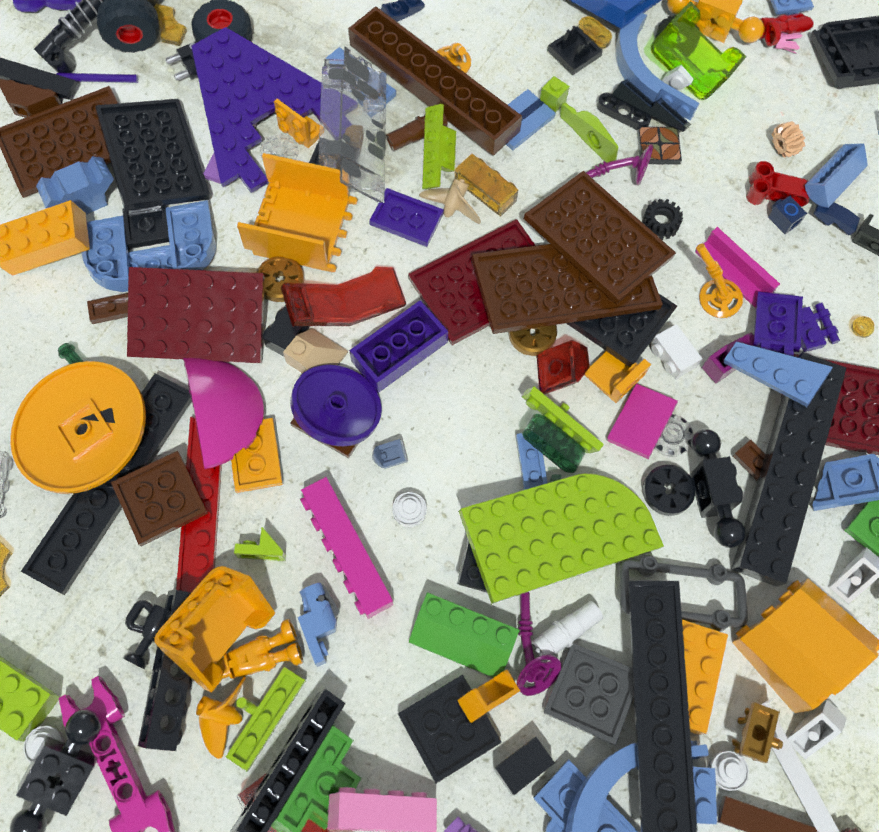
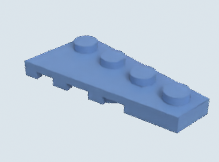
M740 342L734 344L724 359V363L805 407H808L832 370L831 366Z

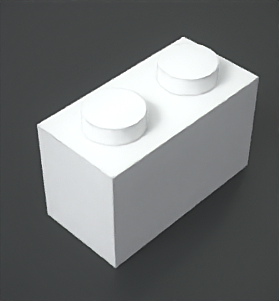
M677 324L656 335L650 345L654 355L663 362L666 372L672 375L675 380L697 368L702 361V357Z

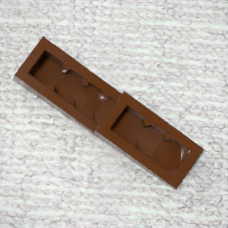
M722 796L717 819L718 823L742 832H817L815 827L736 799Z

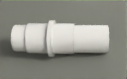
M589 601L560 621L555 620L552 622L550 628L542 632L539 637L531 642L539 657L555 655L565 647H571L573 642L581 637L585 631L601 621L603 615L597 605Z

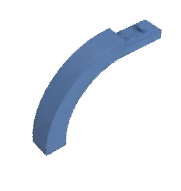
M641 13L631 23L619 30L615 52L620 73L624 80L628 79L654 103L662 98L682 117L690 121L700 103L657 78L647 68L639 54L637 36L643 29L647 17L646 14Z
M691 741L692 759H700L709 755L707 744L697 745V741ZM636 743L630 744L603 759L583 780L571 804L565 832H597L600 812L610 790L624 774L638 766Z

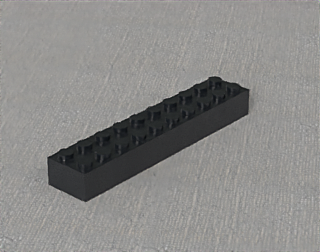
M804 352L797 358L831 366L832 370L808 407L782 395L760 470V476L757 480L744 524L745 539L737 548L731 568L733 571L776 587L787 584L847 369L841 365Z

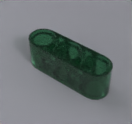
M534 414L522 432L523 438L567 473H575L585 456V449L544 415Z

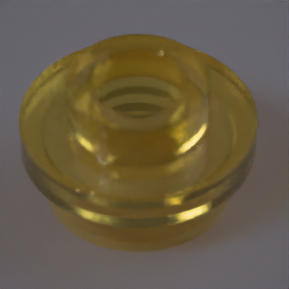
M863 316L856 318L852 322L851 328L855 335L866 338L874 332L875 325L871 318Z

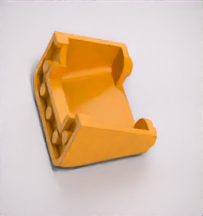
M220 566L208 573L159 629L154 641L196 683L212 693L223 678L222 669L216 665L246 627L260 629L266 626L275 615V611L250 576L228 567Z

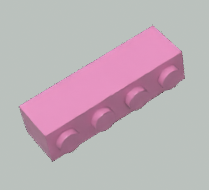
M342 787L339 788L338 793L329 794L327 829L372 832H437V798H427V793L413 792L411 797L404 796V791H388V795H380V790L364 789V794L355 793V788Z

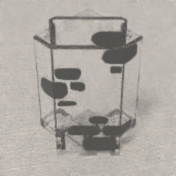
M344 46V59H324V66H322L319 163L324 167L339 169L340 183L348 186L350 192H359L378 203H384L387 74L381 70L376 71L372 68L371 63L360 56L358 58L351 54V50Z

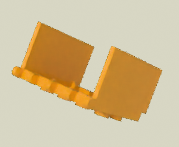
M263 153L262 159L269 183L264 194L265 198H263L258 211L259 215L256 217L254 225L241 222L237 224L244 249L252 250L253 254L266 258L285 257L295 260L301 266L335 272L337 267L330 264L332 256H340L342 252L341 249L335 248L338 237L346 238L347 232L341 230L344 220L350 221L353 217L351 213L346 211L349 204L356 205L358 201L356 197L349 196L347 173L344 170Z

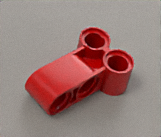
M767 161L759 162L749 177V182L752 186L748 190L746 198L753 205H759L765 199L775 202L779 199L783 201L789 196L801 207L809 202V196L805 189L808 180L774 172L773 165Z

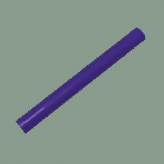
M56 73L57 75L76 80V82L138 83V75Z

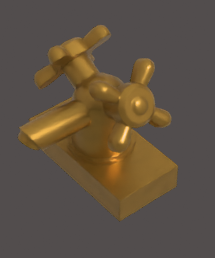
M753 702L750 709L745 708V717H739L737 720L738 724L746 723L742 729V742L740 743L738 740L733 739L732 744L735 746L734 752L736 754H741L761 763H768L771 747L778 750L783 747V742L774 737L780 712Z

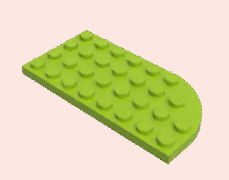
M596 474L574 475L464 507L458 511L491 604L664 547L653 518L642 500L623 484Z

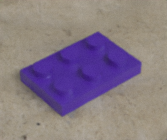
M386 188L369 220V224L428 247L444 214V209Z

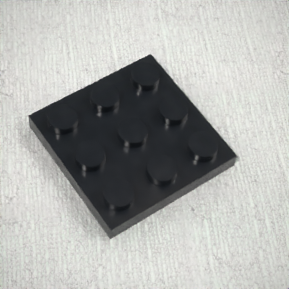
M463 674L398 713L435 784L502 743L486 714L470 723L458 703V699L472 690Z

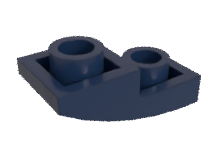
M398 0L382 4L381 10L398 22L416 14L425 7V4L422 0Z
M835 202L829 208L817 204L813 213L827 226L835 222L848 235L856 231L860 220L856 214Z

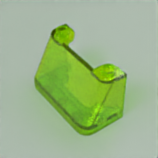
M690 1L652 42L651 53L669 71L682 65L694 78L692 83L686 88L698 99L706 100L729 79L747 56L736 47H729L722 53L700 32L695 25L699 22L701 14L699 9Z

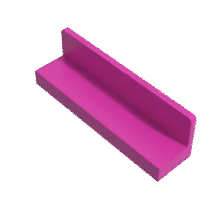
M718 227L711 232L707 241L703 243L713 260L717 261L722 268L723 278L734 282L740 288L743 297L755 308L758 292L774 293L780 285L775 278ZM696 250L695 253H696L699 257H701L700 254L698 253V251Z

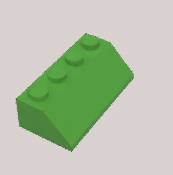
M427 592L408 643L494 678L504 671L519 629Z

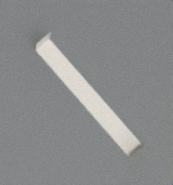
M773 699L763 702L761 705L771 708L769 703ZM778 721L774 737L783 742V747L779 750L773 747L772 749L817 832H840Z

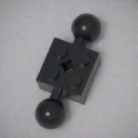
M701 429L692 436L691 448L703 460L690 474L695 484V497L701 518L718 516L719 521L714 528L715 539L723 547L734 548L744 541L746 535L744 525L739 520L733 518L732 510L743 499L742 489L738 486L736 480V466L731 462L730 456L717 458L716 454L721 448L719 435L711 429Z
M79 710L69 717L65 727L68 737L66 743L45 736L22 777L16 793L17 797L30 801L32 804L29 808L19 811L13 817L10 824V832H45L47 820L44 814L47 809L65 816L68 815L94 767L95 756L80 749L82 745L94 741L100 733L101 721L95 712ZM56 773L61 774V777L55 778L54 776Z

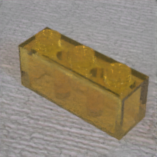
M471 154L455 168V178L458 180L460 178L464 179L465 183L469 184L467 191L501 217L517 202L519 190L516 186L505 180L498 171L491 169L481 158H477L474 154Z

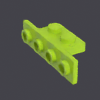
M443 104L425 108L422 189L424 190L440 187L441 170L446 172L455 171L456 131L443 126Z

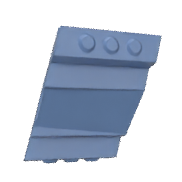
M92 156L88 163L77 162L55 171L50 179L40 178L36 187L45 208L71 200L86 214H89L107 206L105 192L114 178L104 159Z

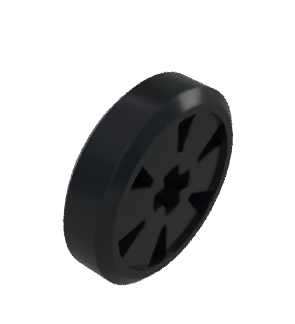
M661 465L654 468L643 483V496L646 503L652 510L661 515H679L689 508L695 498L696 490L693 479L684 469L675 465ZM664 486H671L673 488L672 493L666 494Z

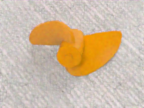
M246 676L242 678L235 690L223 702L204 696L197 705L196 714L199 716L203 741L209 753L218 759H221L224 754L228 726L230 724L237 725L243 720L241 713L233 705L245 682Z

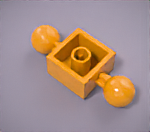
M667 0V7L670 12L677 15L687 11L694 13L692 21H695L697 27H699L700 34L722 43L725 42L731 28L737 30L741 40L746 43L758 41L764 33V24L758 17L752 16L744 20L736 18L743 0H699V2L693 0Z

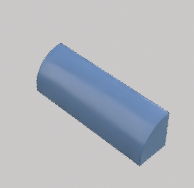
M844 144L807 182L805 189L814 203L829 208L868 166L865 144Z

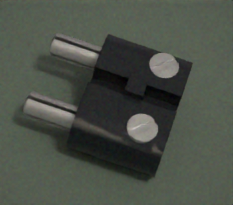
M198 41L176 49L177 54L165 58L168 65L180 60L183 67H185V70L174 74L176 81L188 76L190 80L198 77L191 47Z

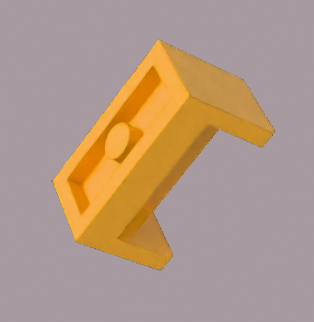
M504 670L457 701L470 723L520 692V689L509 671Z

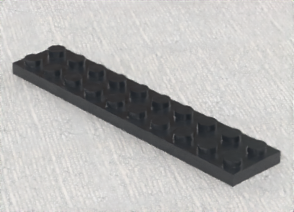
M154 373L141 392L145 404L146 421L144 433L136 452L126 466L104 484L84 492L73 493L21 570L22 573L65 596L122 508L111 482L152 463L192 401L188 389Z
M628 581L641 832H698L679 581Z

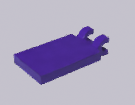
M758 292L753 346L794 357V352H799L801 348L803 296Z

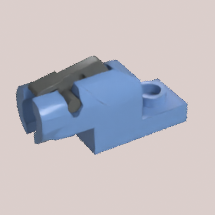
M315 583L300 591L304 613H307L297 618L314 663L319 667L326 664L324 657L328 655L324 642H318V640L336 632V617L340 611L326 587L321 583Z

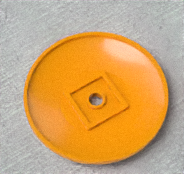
M96 361L70 364L44 377L23 399L13 420L11 451L17 468L34 485L49 492L59 494L84 492L96 488L113 478L130 461L144 433L146 410L144 399L138 386L119 368ZM112 408L115 423L106 422L100 411ZM95 414L98 421L84 420L81 418ZM81 424H87V431L82 435H78V427Z

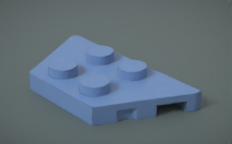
M875 454L825 462L822 479L819 481L817 495L812 504L813 510L817 511L879 500V458Z

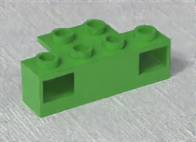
M334 726L330 728L271 825L273 829L278 832H301L307 820L310 819L326 830L328 825L329 794L338 793L339 788L342 787L356 789L362 779L341 764L354 741Z

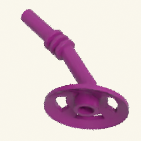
M650 144L641 156L623 158L607 163L604 161L603 164L595 165L594 169L586 173L591 178L601 177V174L605 175V172L609 173L610 170L632 165V168L636 169V185H640L651 158L653 145Z
M527 592L520 595L521 620L518 621V624L521 625L518 627L521 631L518 635L521 636L526 666L518 676L517 686L521 694L533 696L545 691L555 682L561 671V663L554 655H543L536 659L534 658L531 643L533 632H530L533 630V627L530 626L533 624V621H530V593ZM548 659V660H551V661H548V662L545 663L544 661H540V660ZM526 681L535 683L534 686H524Z

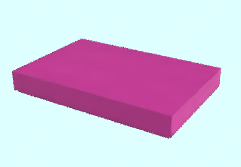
M636 384L609 433L607 441L649 459L678 401Z

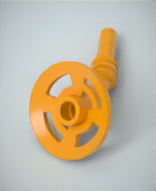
M453 43L436 51L443 57H446L456 67L459 66L460 70L464 73L469 71L471 57L460 43Z
M703 243L699 244L696 250L705 262L706 270L713 279L702 287L699 294L700 304L704 311L713 317H731L742 306V292L734 282L723 278V270L719 263L713 260ZM715 284L716 288L713 289L712 293L706 294L707 289ZM733 298L738 299L737 304L729 310L727 305L732 302ZM708 302H711V304L714 305V306L717 307V308H721V310L719 311V310H716V309L712 308V307L708 304Z

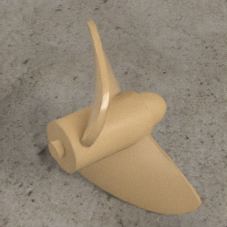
M454 178L450 188L429 189L419 194L421 198L443 203L445 205L444 216L447 218L451 217L457 210L474 222L481 223L477 213L464 199L469 184L465 183V180L462 178L460 180Z

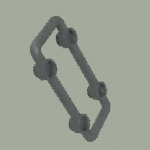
M649 555L643 556L640 560L626 559L620 564V606L626 614H629V569H636L645 577H650L655 572L707 578L713 585H721L724 581L735 582L738 618L730 617L729 613L724 610H717L711 615L681 611L682 620L710 624L712 629L719 632L724 631L728 627H743L748 621L744 578L739 573L727 571L723 565L714 564L709 569L658 563L654 557Z

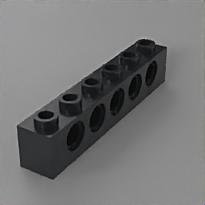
M181 590L168 591L161 627L192 592ZM158 646L138 746L145 749L176 751L177 745L180 744L182 739V730L180 728L182 718L185 717L187 712V703L185 701L187 692L191 689L192 678L179 666L177 674L172 676L170 669L175 662ZM172 689L173 698L170 702H167L165 698L166 692ZM167 715L169 719L168 725L162 729L160 721Z
M323 689L316 694L230 832H268L346 704L344 701L327 689Z

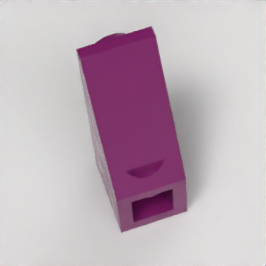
M751 332L725 345L709 356L702 369L715 384L736 370L724 363L725 357L734 344L740 342L753 346L754 334Z

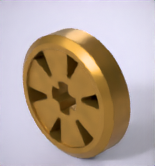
M277 256L269 258L259 266L256 272L265 274L264 297L273 302H285L295 298L301 292L304 285V276L300 265L295 260ZM280 276H283L284 281H283V280H280V282H277V281H276V278H279Z
M551 325L509 332L510 342L517 351L529 356H538L548 352L553 347L557 337V326ZM531 329H535V336L530 335Z

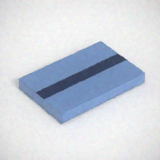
M529 89L508 104L522 115L521 131L506 145L512 151L555 118L556 113Z

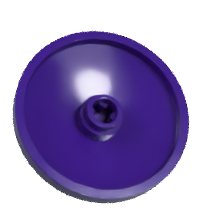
M321 365L307 370L297 379L290 397L291 411L298 425L314 439L333 446H351L366 440L375 431L381 418L382 406L375 388L362 375L343 366Z

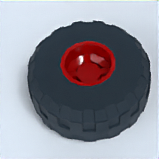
M104 0L98 7L97 26L99 35L112 48L121 52L135 53L151 47L158 39L160 31L156 9L147 0Z
M210 0V2L201 5L194 13L191 25L195 41L199 42L225 27L249 41L252 40V25L248 12L234 1Z

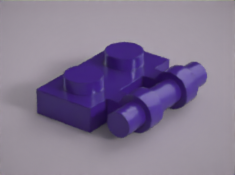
M822 302L815 305L817 313H813L810 306L802 308L801 348L803 352L823 348L827 344L825 338H829L832 344L840 341L839 331L836 326H833L830 319L831 314L828 309H825ZM818 321L822 322L825 330H820Z

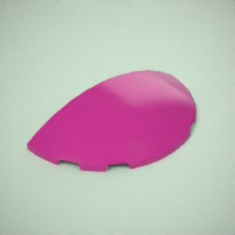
M183 358L204 469L216 467L232 460L235 453L239 452L242 448L247 449L256 439V432L260 424L262 425L264 417L263 400L253 380L234 365L223 361Z

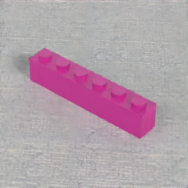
M327 477L301 489L303 497L300 498V501L306 511L311 510L314 517L310 520L315 530L322 531L325 538L321 539L326 551L332 550L335 556L332 562L337 572L343 571L346 577L343 583L348 593L354 592L357 598L354 604L359 614L365 613L367 619L393 606L391 596Z

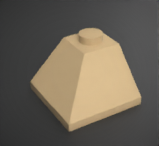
M313 328L296 335L283 351L286 363L302 374L316 366L339 365L348 353L346 349Z

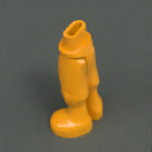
M287 619L281 623V630L278 634L270 638L268 636H258L255 640L223 655L224 658H221L216 665L223 671L222 679L227 677L235 679L236 677L261 671L269 672L279 662L291 661L293 665H300L303 663V655L298 643L291 644L281 651L269 653L270 650L277 646L298 641L293 624L290 619Z

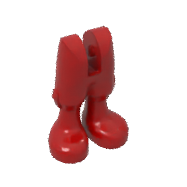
M802 13L780 15L776 18H760L764 24V33L759 40L765 38L768 46H774L780 41L782 32L787 34L806 32L812 29L814 21Z

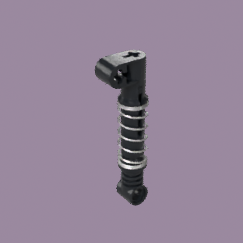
M81 0L79 3L75 2L76 6L72 10L68 9L69 13L65 17L61 16L58 19V25L34 48L58 73H72L75 63L73 59L63 50L73 40H78L82 37L80 33L85 34L84 29L87 26H92L91 22L97 18L98 7L104 0Z

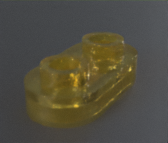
M586 16L579 21L578 27L601 49L607 48L610 45L612 33L595 18Z

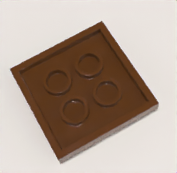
M178 451L111 482L135 538L141 547L208 514Z

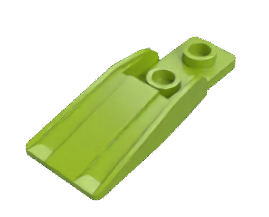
M566 102L561 104V119L573 128L577 135L606 163L615 161L617 159L618 145L601 121L588 111L576 112Z

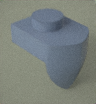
M401 439L376 446L372 453L373 461L384 469L408 462Z

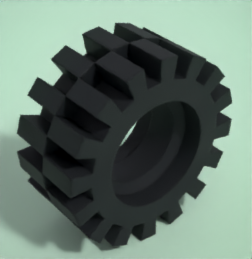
M658 199V202L656 200L652 201L648 205L642 223L659 236L661 240H663L664 236L666 240L670 239L671 236L673 237L678 232L683 221V212H679L681 208L679 206L675 208V202L669 204L668 199L665 202L662 199ZM663 215L670 220V223H660L655 219V216Z

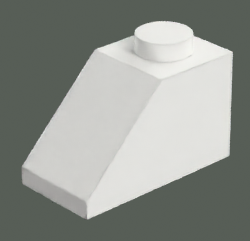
M866 547L845 567L829 588L846 603L850 604L879 578V557Z
M826 699L820 706L812 710L787 738L792 747L804 759H807L842 733L847 718Z

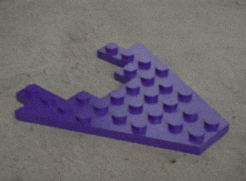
M225 27L191 46L222 187L240 178L250 193H253L268 184L267 177L247 150L262 142L261 136L252 125L275 112L274 101L276 99L283 102L302 117L313 112L334 140L343 139L344 130L351 126L344 118V115L356 109L354 101Z

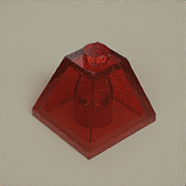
M570 340L538 354L539 391L545 395L578 383L590 368L588 347Z

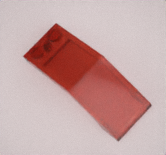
M375 267L369 274L338 285L284 283L281 286L292 326H352L406 305L394 267Z

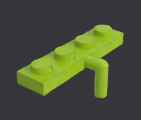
M535 386L525 390L521 397L526 400V405L544 415V420L551 427L561 429L560 432L563 436L573 439L578 443L577 446L585 453H595L601 450L604 444L567 414L570 409L567 404L562 403L559 407Z
M284 667L259 706L243 697L238 698L236 705L251 714L252 717L226 755V758L248 772L306 681Z

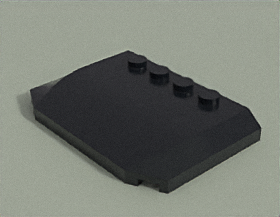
M879 16L827 22L822 25L821 29L812 31L810 38L834 84L840 88L879 84Z

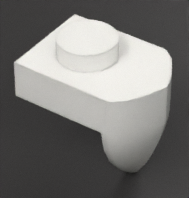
M680 65L669 70L665 74L663 82L679 91L690 85L694 78Z

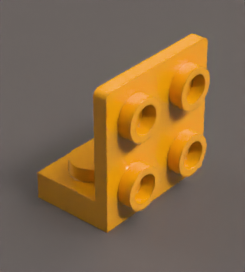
M278 99L274 101L279 129L283 133L291 135L298 144H303L309 149L325 133L324 128L308 116H300Z
M606 351L585 371L584 375L611 400L617 403L646 375L651 364L644 359L639 364L635 362L629 367Z

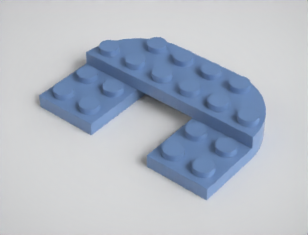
M208 200L167 207L166 216L170 245L128 252L123 216L87 222L90 250L82 252V259L91 278L103 288L125 292L128 291L129 267L204 270L212 261L216 251Z

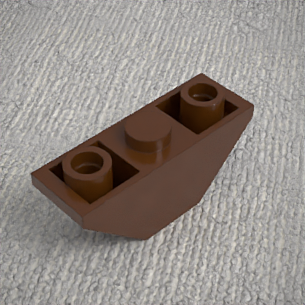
M0 79V89L12 111L17 116L26 118L61 104L56 92L50 89H41L30 84L25 85L16 83L13 80Z

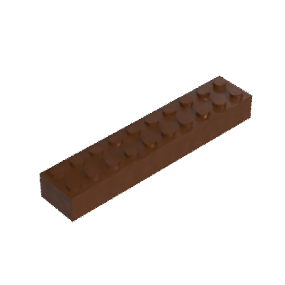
M375 6L348 28L349 42L352 48L429 107L443 104V112L447 121L494 156L521 131V114Z

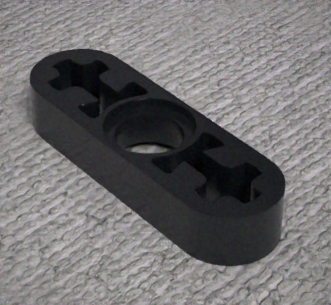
M602 93L598 98L597 109L601 113L635 130L638 129V126H649L651 122L650 114L611 95V93ZM625 109L629 114L622 115L618 110Z

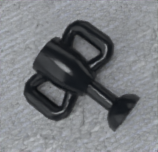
M139 600L134 603L125 619V625L131 631L142 633L143 639L136 651L125 654L123 659L145 670L146 660L144 655L151 643L155 642V635L161 628L164 608L156 604L152 605L147 600ZM145 608L149 614L144 624H135L142 609Z

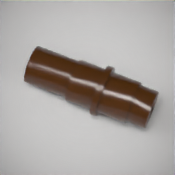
M443 112V126L447 127L448 122ZM425 115L422 117L417 116L415 120L405 124L403 127L386 134L387 142L393 152L424 139Z

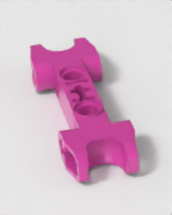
M96 676L91 679L94 699L87 708L81 710L95 712L101 721L100 733L89 745L120 811L119 814L109 819L111 831L144 832L148 827H153L158 832H175L171 810L164 796L159 790L149 796L146 795L113 724L125 717L117 696L110 690L102 677ZM65 694L59 697L63 724L66 727L69 717L79 711L80 708L70 695ZM109 737L111 745L104 751L101 746L104 738ZM115 762L121 763V766L118 767V772H113V769L116 767ZM129 783L133 788V793L127 799L123 795V789Z

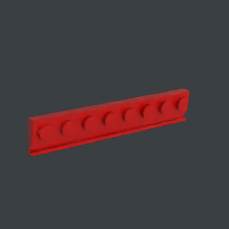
M190 417L186 468L208 514L181 527L176 590L193 592L208 573L215 568L222 464L204 469L196 420L194 417Z

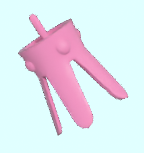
M781 33L780 41L774 45V48L785 49L796 54L795 51L790 49L799 50L800 46L789 39L801 38L802 34Z

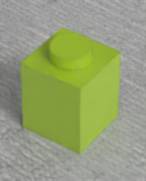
M553 76L542 87L540 100L556 113L561 108V104L567 101L570 86Z

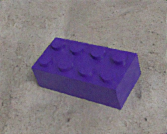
M420 300L350 349L351 362L379 393L447 344L448 331Z

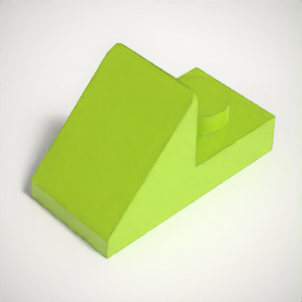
M263 527L261 528L259 545L254 541H242V544L235 543L234 554L237 558L286 560L282 549Z

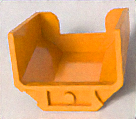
M809 578L802 582H799L797 579L786 588L788 591L778 598L781 603L775 608L771 605L760 614L763 618L757 624L750 628L746 624L735 633L738 637L732 642L794 713L814 710L831 694L835 696L841 692L879 655L877 652L879 650V639Z

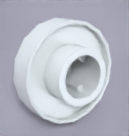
M406 492L398 496L392 508V513L397 523L410 528L421 524L427 512L425 500L413 492Z
M40 726L28 734L24 742L23 752L25 758L30 763L45 736L65 743L63 734L57 728Z
M732 751L719 752L710 761L709 768H715L716 785L720 789L727 791L739 790L748 781V765L739 754Z

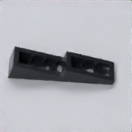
M0 57V79L13 80L16 83L25 85L30 84L41 89H50L56 92L58 98L70 99L78 85L76 80Z
M628 79L622 81L611 94L682 132L691 125L662 98L654 103Z

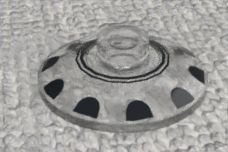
M672 414L655 450L669 457L685 454L691 448V438L694 435L689 422L679 415ZM670 429L676 431L677 435H672Z

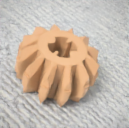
M793 121L778 125L772 133L774 148L784 158L799 154L805 146L803 130L801 131L799 125Z

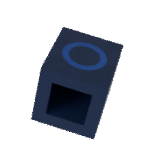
M789 196L783 201L779 199L772 205L771 208L773 210L768 218L784 234H787L800 225L807 212Z

